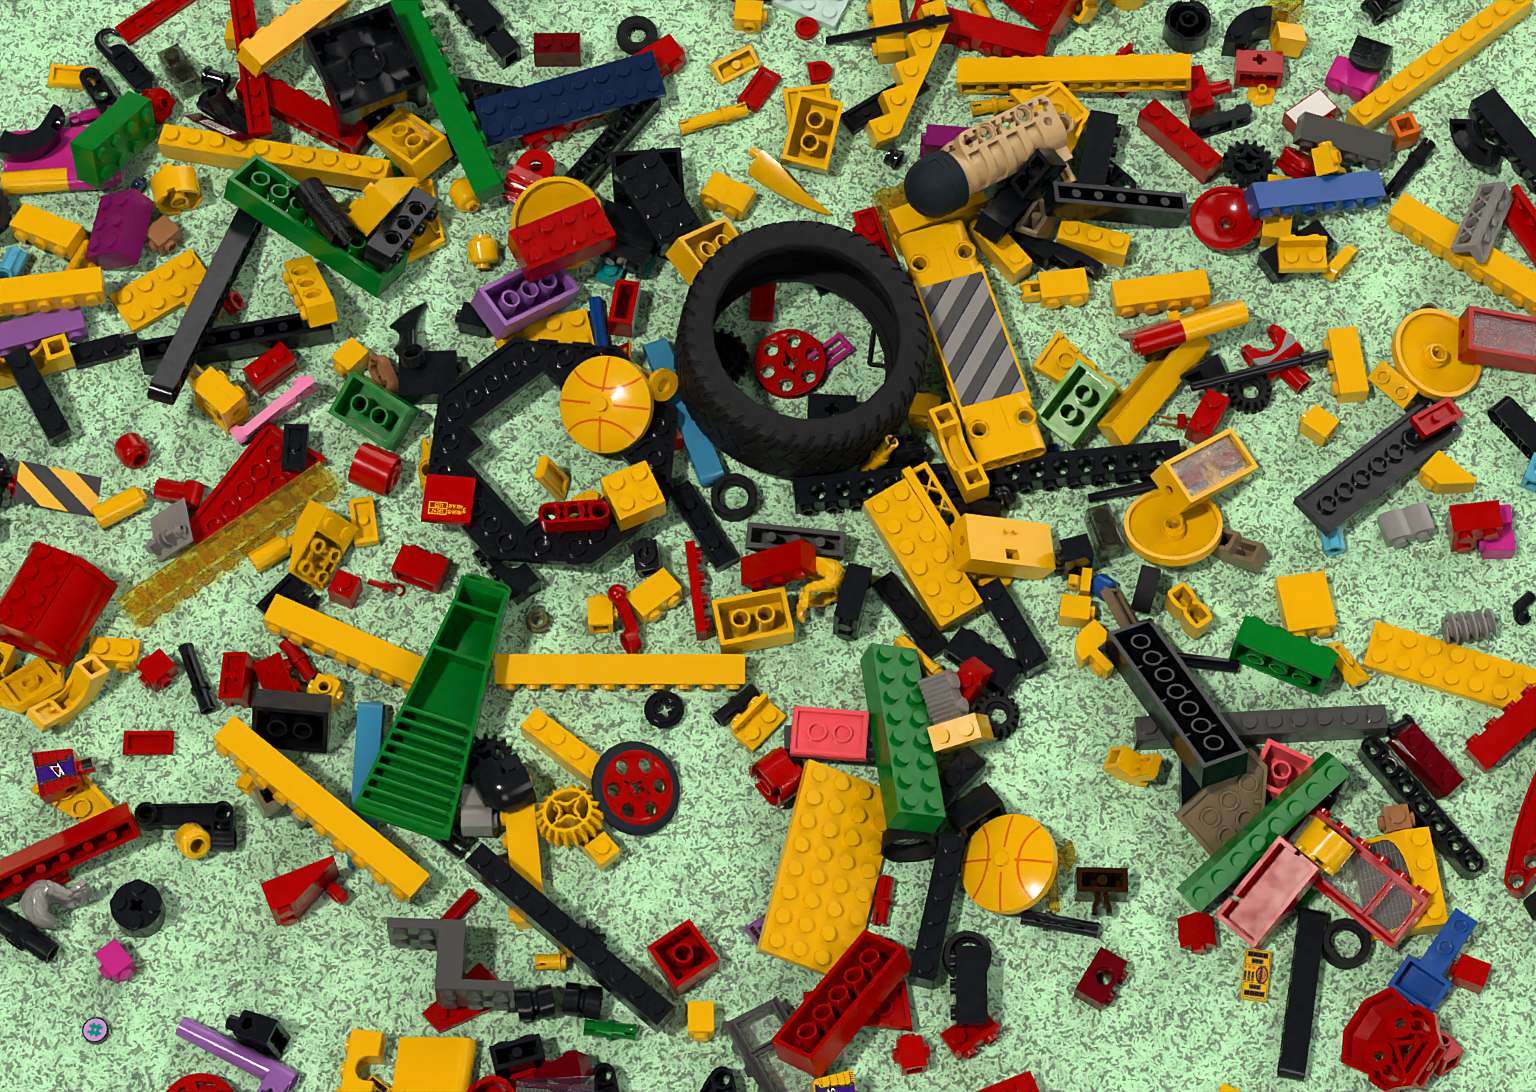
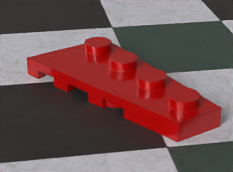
M900 981L863 1026L912 1031L906 981ZM812 991L803 992V1000H805Z

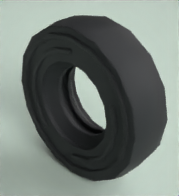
M638 15L624 19L619 24L616 33L618 46L629 55L644 49L657 41L658 38L654 23L650 19ZM634 29H640L644 31L646 37L641 42H633L628 38V34Z

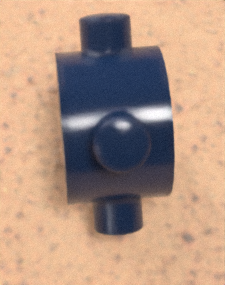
M140 177L136 178L131 184V189H137L142 193L147 188V183L145 182L147 179L145 177H142V179Z

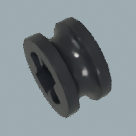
M892 146L885 155L883 163L886 165L891 164L890 167L892 169L897 168L904 158L905 151H898L897 146Z

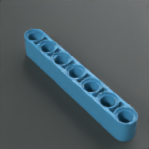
M666 338L642 345L645 358L652 373L660 368H668L676 373L674 369V355ZM678 387L675 394L668 401L678 411L677 426L683 436L685 451L701 487H705L715 483L720 477L724 476V472L712 443L707 439L706 435L702 434L695 421H692L687 412Z
M358 702L351 811L377 831L378 820L360 815L359 811L352 808L383 745L384 702ZM347 854L348 867H356L351 861L352 858Z

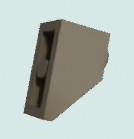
M1043 198L1034 199L1016 225L1015 231L1035 238L1048 239L1058 224V217L1045 216Z

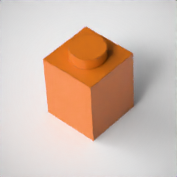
M1412 112L1390 118L1385 133L1393 136L1392 147L1394 151L1416 145L1421 130Z

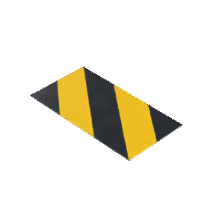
M20 460L14 501L94 517L90 508L98 505L102 478Z

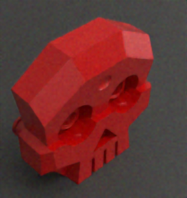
M1390 986L1363 1000L1343 1030L1341 1063L1368 1075V1081L1384 1092H1397L1412 1088L1423 1089L1428 1078L1431 1077L1434 1069L1439 1065L1440 1059L1442 1060L1448 1051L1440 1034V1018L1419 1004L1412 1005L1402 994ZM1405 1021L1404 1026L1399 1028V1023ZM1383 1053V1058L1378 1061V1055Z

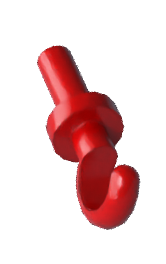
M370 578L367 583L368 585L381 588L384 593L386 590L392 592L395 587H400L402 593L398 595L399 597L405 593V587L400 583L389 585L387 580L383 583Z

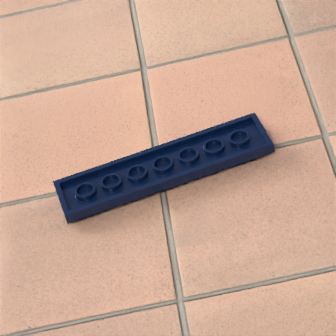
M652 50L474 100L473 104L481 129L488 141L486 143L488 147L662 98L667 93Z

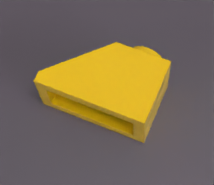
M1440 450L1420 469L1417 477L1423 488L1431 490L1435 494L1470 493L1477 481L1475 477Z

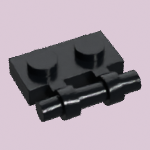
M289 572L256 605V608L265 616L276 594H279L315 610V606L321 601V598L314 593L307 599L304 595L309 591L308 586Z

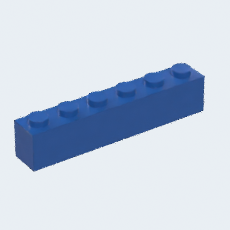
M1378 170L1252 183L1243 193L1250 219L1260 218V220H1267L1274 216L1287 218L1294 214L1307 216L1321 211L1323 213H1331L1340 209L1352 211L1359 207L1372 209L1377 207L1379 202L1386 196Z

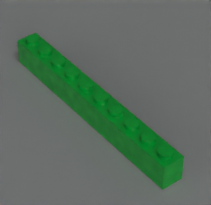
M422 0L389 1L428 81V94L478 201L481 204L506 192L502 184L506 182L501 169L496 170L493 165L497 160L491 149L486 150L484 144L488 143L482 130L477 131L475 125L479 124L474 112H469L466 107L470 105L465 92L460 93L457 88L461 86V83L456 73L451 74L449 71L452 64L447 54L442 55L440 51L443 45L438 35L433 36L431 32L434 29L429 16L424 17L422 11L426 10Z

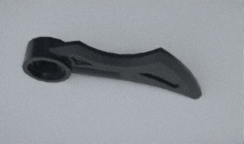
M423 302L408 310L389 326L399 334V342L393 348V351L401 358L402 365L407 368H416L425 362L423 347L417 344V331L422 314L427 308V302Z

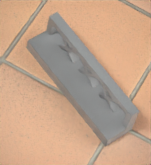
M1505 181L1478 186L1450 249L1453 253L1470 251L1476 263L1486 262L1513 201ZM1485 192H1491L1483 198ZM1483 206H1485L1484 209H1482L1481 211H1479L1478 213H1476L1477 210H1479L1480 208H1482ZM1478 221V223H1477L1475 226H1473L1472 228L1468 229L1471 225H1473L1474 223H1476V222ZM1471 237L1469 243L1462 244V242Z

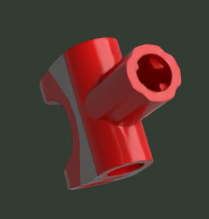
M1275 324L1266 329L1268 337L1274 344V349L1260 351L1250 345H1245L1241 348L1242 358L1250 368L1296 357L1298 353L1304 352L1301 345L1289 333ZM1300 366L1267 373L1265 379L1269 378L1270 381H1273L1279 376L1296 394L1306 389L1312 381V378Z

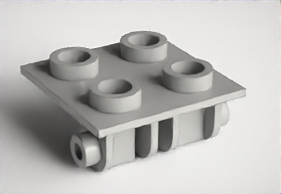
M185 498L180 499L150 518L154 539L147 541L145 549L149 554H157L158 562L165 560L193 542Z

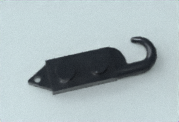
M113 28L100 30L94 38L96 48L135 93L153 88V75L126 45L117 44L108 48L102 39L106 34L119 36V32Z

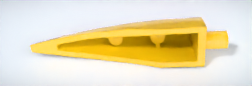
M755 147L750 149L748 154L755 160L747 172L749 176H752L763 186L793 203L831 216L832 213L809 196L780 163L763 150L760 152Z

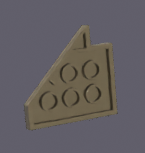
M1251 747L1247 748L1249 754L1246 773L1202 788L1173 814L1210 856L1265 807L1268 766ZM1259 859L1252 864L1253 867L1259 861Z

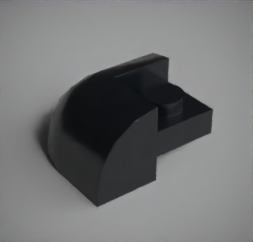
M517 753L496 761L491 756L478 764L472 772V783L485 807L489 806L492 809L503 810L504 813L537 802L529 774Z

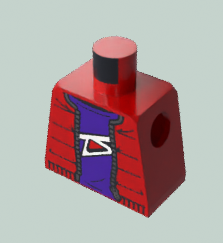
M73 749L32 753L40 798L47 805L83 790L84 781L82 775L96 772L93 758L79 760L77 753Z

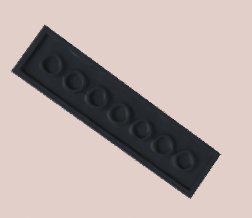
M1427 397L1294 499L1293 504L1328 537L1433 456L1438 450L1460 435L1463 429L1455 422L1423 440L1409 420L1417 413L1436 404L1433 399Z

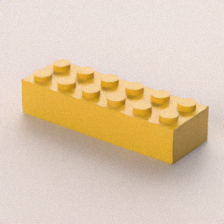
M906 478L863 502L862 511L939 632L981 609L983 604L981 597L965 572L956 571L954 554Z

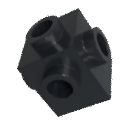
M906 434L895 437L899 444L889 455L893 468L918 466L923 463L924 457L927 456V448L925 443L921 442L918 434Z

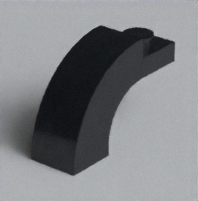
M53 104L39 127L30 133L14 134L4 130L0 136V159L12 163H26L38 160L53 151L61 142L57 130H61L65 124V114L62 108Z

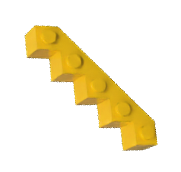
M935 0L921 5L916 14L918 19H923L924 16L932 14L935 16L948 14L943 0ZM949 24L938 25L937 28L929 30L922 28L919 31L908 34L905 38L904 45L909 58L896 62L891 69L897 87L883 91L878 98L884 116L868 121L865 126V131L873 149L893 143L899 136Z

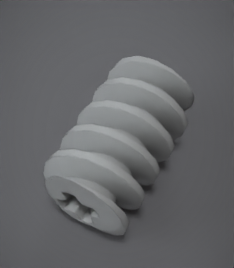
M1486 608L1484 612L1477 609L1473 614L1472 611L1468 610L1464 615L1459 611L1454 616L1452 613H1446L1445 617L1441 618V631L1446 645L1449 644L1450 637H1453L1457 644L1459 643L1460 636H1463L1465 642H1469L1470 635H1473L1475 641L1479 640V634H1482L1485 640H1488L1490 632L1495 636L1496 622L1493 611L1490 608Z

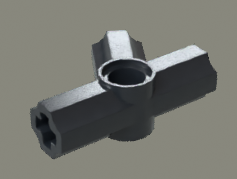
M215 85L208 88L199 96L196 103L199 110L215 121L249 136L244 111L229 99L221 86Z

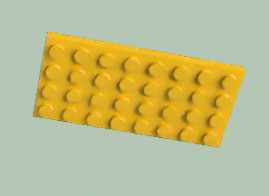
M808 759L805 761L757 951L825 976L865 929L883 859L881 854L882 835L888 829L886 827L879 786L814 760Z

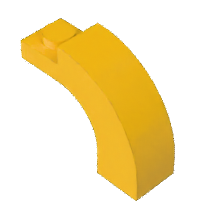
M94 654L76 662L68 680L64 684V688L44 701L28 708L26 716L41 732L54 725L57 728L62 727L95 698L104 685L110 670Z

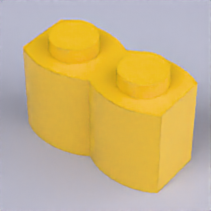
M713 172L700 193L701 202L707 209L722 211L728 219L740 221L743 220L756 199L754 189L741 182L734 181L719 172Z
M1180 582L1167 591L1165 607L1173 618L1180 621L1182 629L1189 637L1196 640L1209 631L1212 615L1203 603L1197 601L1195 593L1187 584Z

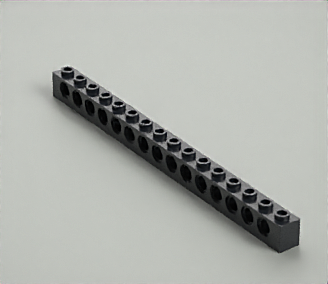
M1179 440L1048 452L1032 459L984 471L987 477L993 479L989 485L988 495H993V488L1001 486V484L1007 485L1012 493L1029 494L1033 490L1051 492L1063 487L1078 489L1083 485L1100 487L1106 483L1116 482V484H1126L1133 480L1146 482L1153 480L1150 475L1160 466L1153 464L1152 460H1158L1163 463L1181 454ZM1133 462L1138 466L1130 467L1127 465V463ZM946 463L928 464L938 481L945 484L942 487L951 501L953 494L961 495ZM1111 465L1114 469L1108 470L1103 466ZM907 467L792 478L795 514L810 516L815 514V512L823 511L831 514L843 509H850L851 511L862 510L863 502L884 491L886 487L901 481V470ZM1086 467L1090 471L1082 472L1079 468ZM923 470L916 474L920 483L927 486L929 476L926 471ZM1055 470H1063L1065 474H1057ZM1038 472L1041 476L1034 477L1030 473ZM1013 474L1017 476V478L1009 479L1007 475ZM870 489L872 493L865 494L861 490ZM840 491H845L848 493V495L839 496L837 493ZM929 491L928 496L933 503L937 500H942L939 493ZM822 494L824 497L821 499H816L813 497V495Z

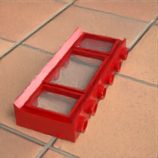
M1319 804L1317 808L1314 807L1293 826L1284 838L1294 845L1297 838L1316 816L1356 849L1333 877L1324 870L1313 886L1394 951L1433 904L1428 899L1430 893L1420 885H1417L1416 888L1408 883L1409 876L1399 868L1394 872L1388 867L1390 863L1388 859L1379 852L1376 856L1368 850L1370 845L1359 836L1356 840L1348 834L1351 829L1341 821L1335 824L1329 819L1331 813Z

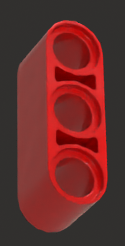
M600 499L548 502L541 505L538 510L540 527L543 531L549 533L605 529L611 520L608 503ZM596 512L605 513L602 517L594 516ZM574 513L580 515L578 518L575 519L569 517L571 514ZM547 515L555 516L552 520L544 519Z

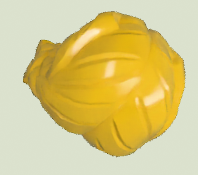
M819 556L815 557L816 574L807 576L812 582L803 586L796 605L797 611L795 616L800 623L805 622L807 608L829 606L839 598L845 572L841 563L837 560ZM811 592H821V593H819L818 595H816V594H811V595H810Z

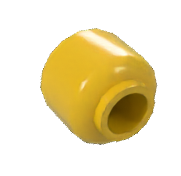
M458 178L451 184L448 195L458 211L472 213L479 209L480 202L468 178Z
M491 235L472 236L473 239L467 243L468 262L476 265L477 270L491 269L490 265L498 261L497 241L492 239Z
M186 823L175 834L174 840L177 849L189 859L201 858L210 850L211 837L197 823Z

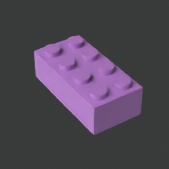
M518 269L479 288L470 304L497 341L571 305L580 289L565 269L531 283L527 282L521 269Z

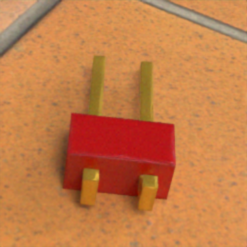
M1178 414L1177 417L1160 416V418L1177 419V424L1160 422V425L1177 426V429L1184 430L1187 427L1185 420H1189L1190 417L1185 418L1186 414Z

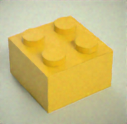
M646 460L600 478L601 491L621 532L666 514V501Z

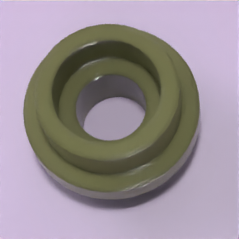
M532 610L526 616V626L533 633H543L550 626V616L544 610ZM541 619L543 622L540 625H535L534 621Z

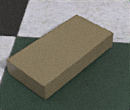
M1106 587L1100 592L1120 628L1138 622L1119 588Z

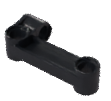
M227 801L170 804L142 802L135 808V818L140 828L144 831L179 829L186 823H197L204 829H210L211 849L209 851H236L237 818L232 805ZM153 813V817L151 819L142 820V817L145 814ZM221 813H230L226 819H218Z

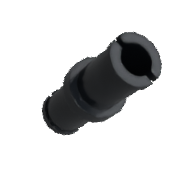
M749 684L748 687L736 696L732 695L728 698V702L712 713L714 720L720 726H723L724 723L737 713L744 712V708L755 696L760 697L757 688L753 684Z

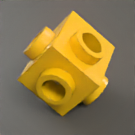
M318 673L315 680L309 682L306 693L332 695L331 713L333 714L337 705L342 703L345 695L341 681L332 674L323 675Z

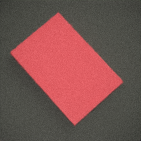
M793 706L790 756L865 762L869 711Z

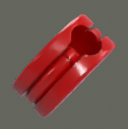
M1284 146L1280 157L1275 162L1278 168L1294 178L1316 176L1311 156L1293 147Z

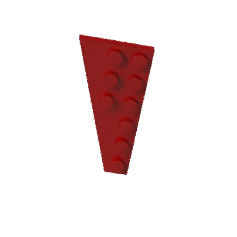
M267 422L190 518L192 543L201 549L326 464L327 459L308 447L306 472H282L281 458L284 431Z

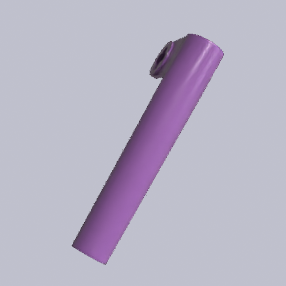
M184 1017L177 1027V1036L261 1079L263 1082L257 1092H291L299 1079V1072L188 1017Z

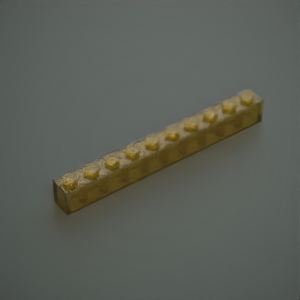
M320 461L122 595L117 599L120 609L136 630L141 627H148L153 623L154 618L162 613L170 612L180 600L193 596L196 589L202 585L206 586L212 583L221 572L231 570L237 561L243 557L247 558L249 552L272 540L282 530L292 528L310 499L319 504L333 500L336 493L339 492L336 481Z

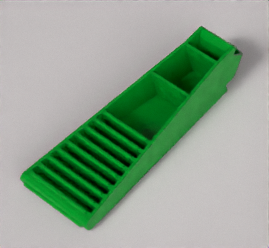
M477 574L462 575L447 614L352 809L359 811L360 815L439 841L442 839L450 840L503 627L502 623L511 595V588L508 585Z

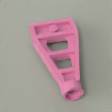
M301 375L292 382L293 386L247 424L242 427L236 424L229 429L237 442L242 445L249 437L261 430L267 422L271 423L297 405L298 402L300 403L317 391L319 388L311 376L307 375L304 377V375Z

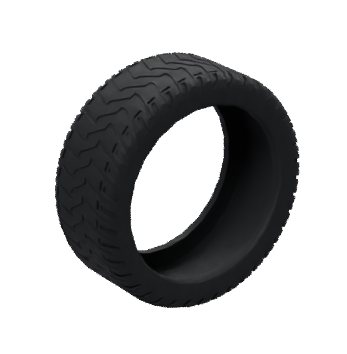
M792 220L775 222L744 232L743 235L740 234L728 241V244L722 245L713 256L708 258L702 266L703 268L697 272L692 281L693 284L692 286L690 285L685 298L686 301L683 304L674 345V369L678 376L679 393L683 404L686 405L687 412L692 421H695L702 434L706 435L712 444L718 449L720 448L722 452L732 459H736V461L749 468L771 475L797 478L835 474L850 469L870 457V452L875 450L887 435L894 436L902 426L921 384L927 364L929 340L925 312L919 296L910 279L886 252L868 239L848 229L817 221ZM801 282L823 287L850 302L865 316L876 332L884 353V384L867 401L848 412L831 417L800 419L775 413L755 403L735 386L722 367L714 343V325L718 317L736 299L755 288L774 283Z

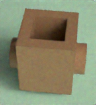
M164 214L158 220L148 225L144 244L152 253L157 252L163 257L165 254L173 252L177 248L178 243L183 240L180 228Z
M1408 804L1382 807L1380 816H1377L1378 829L1383 831V835L1404 829H1412L1415 826L1413 811L1409 812Z

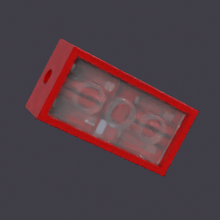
M1468 306L1459 317L1458 361L1536 374V317Z

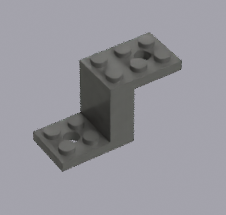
M387 918L390 945H394L397 948L420 946L423 949H434L438 947L435 976V993L438 1006H442L445 1009L468 1006L472 1010L494 1007L498 1011H507L509 1008H515L516 994L514 981L465 979L468 948L466 920Z

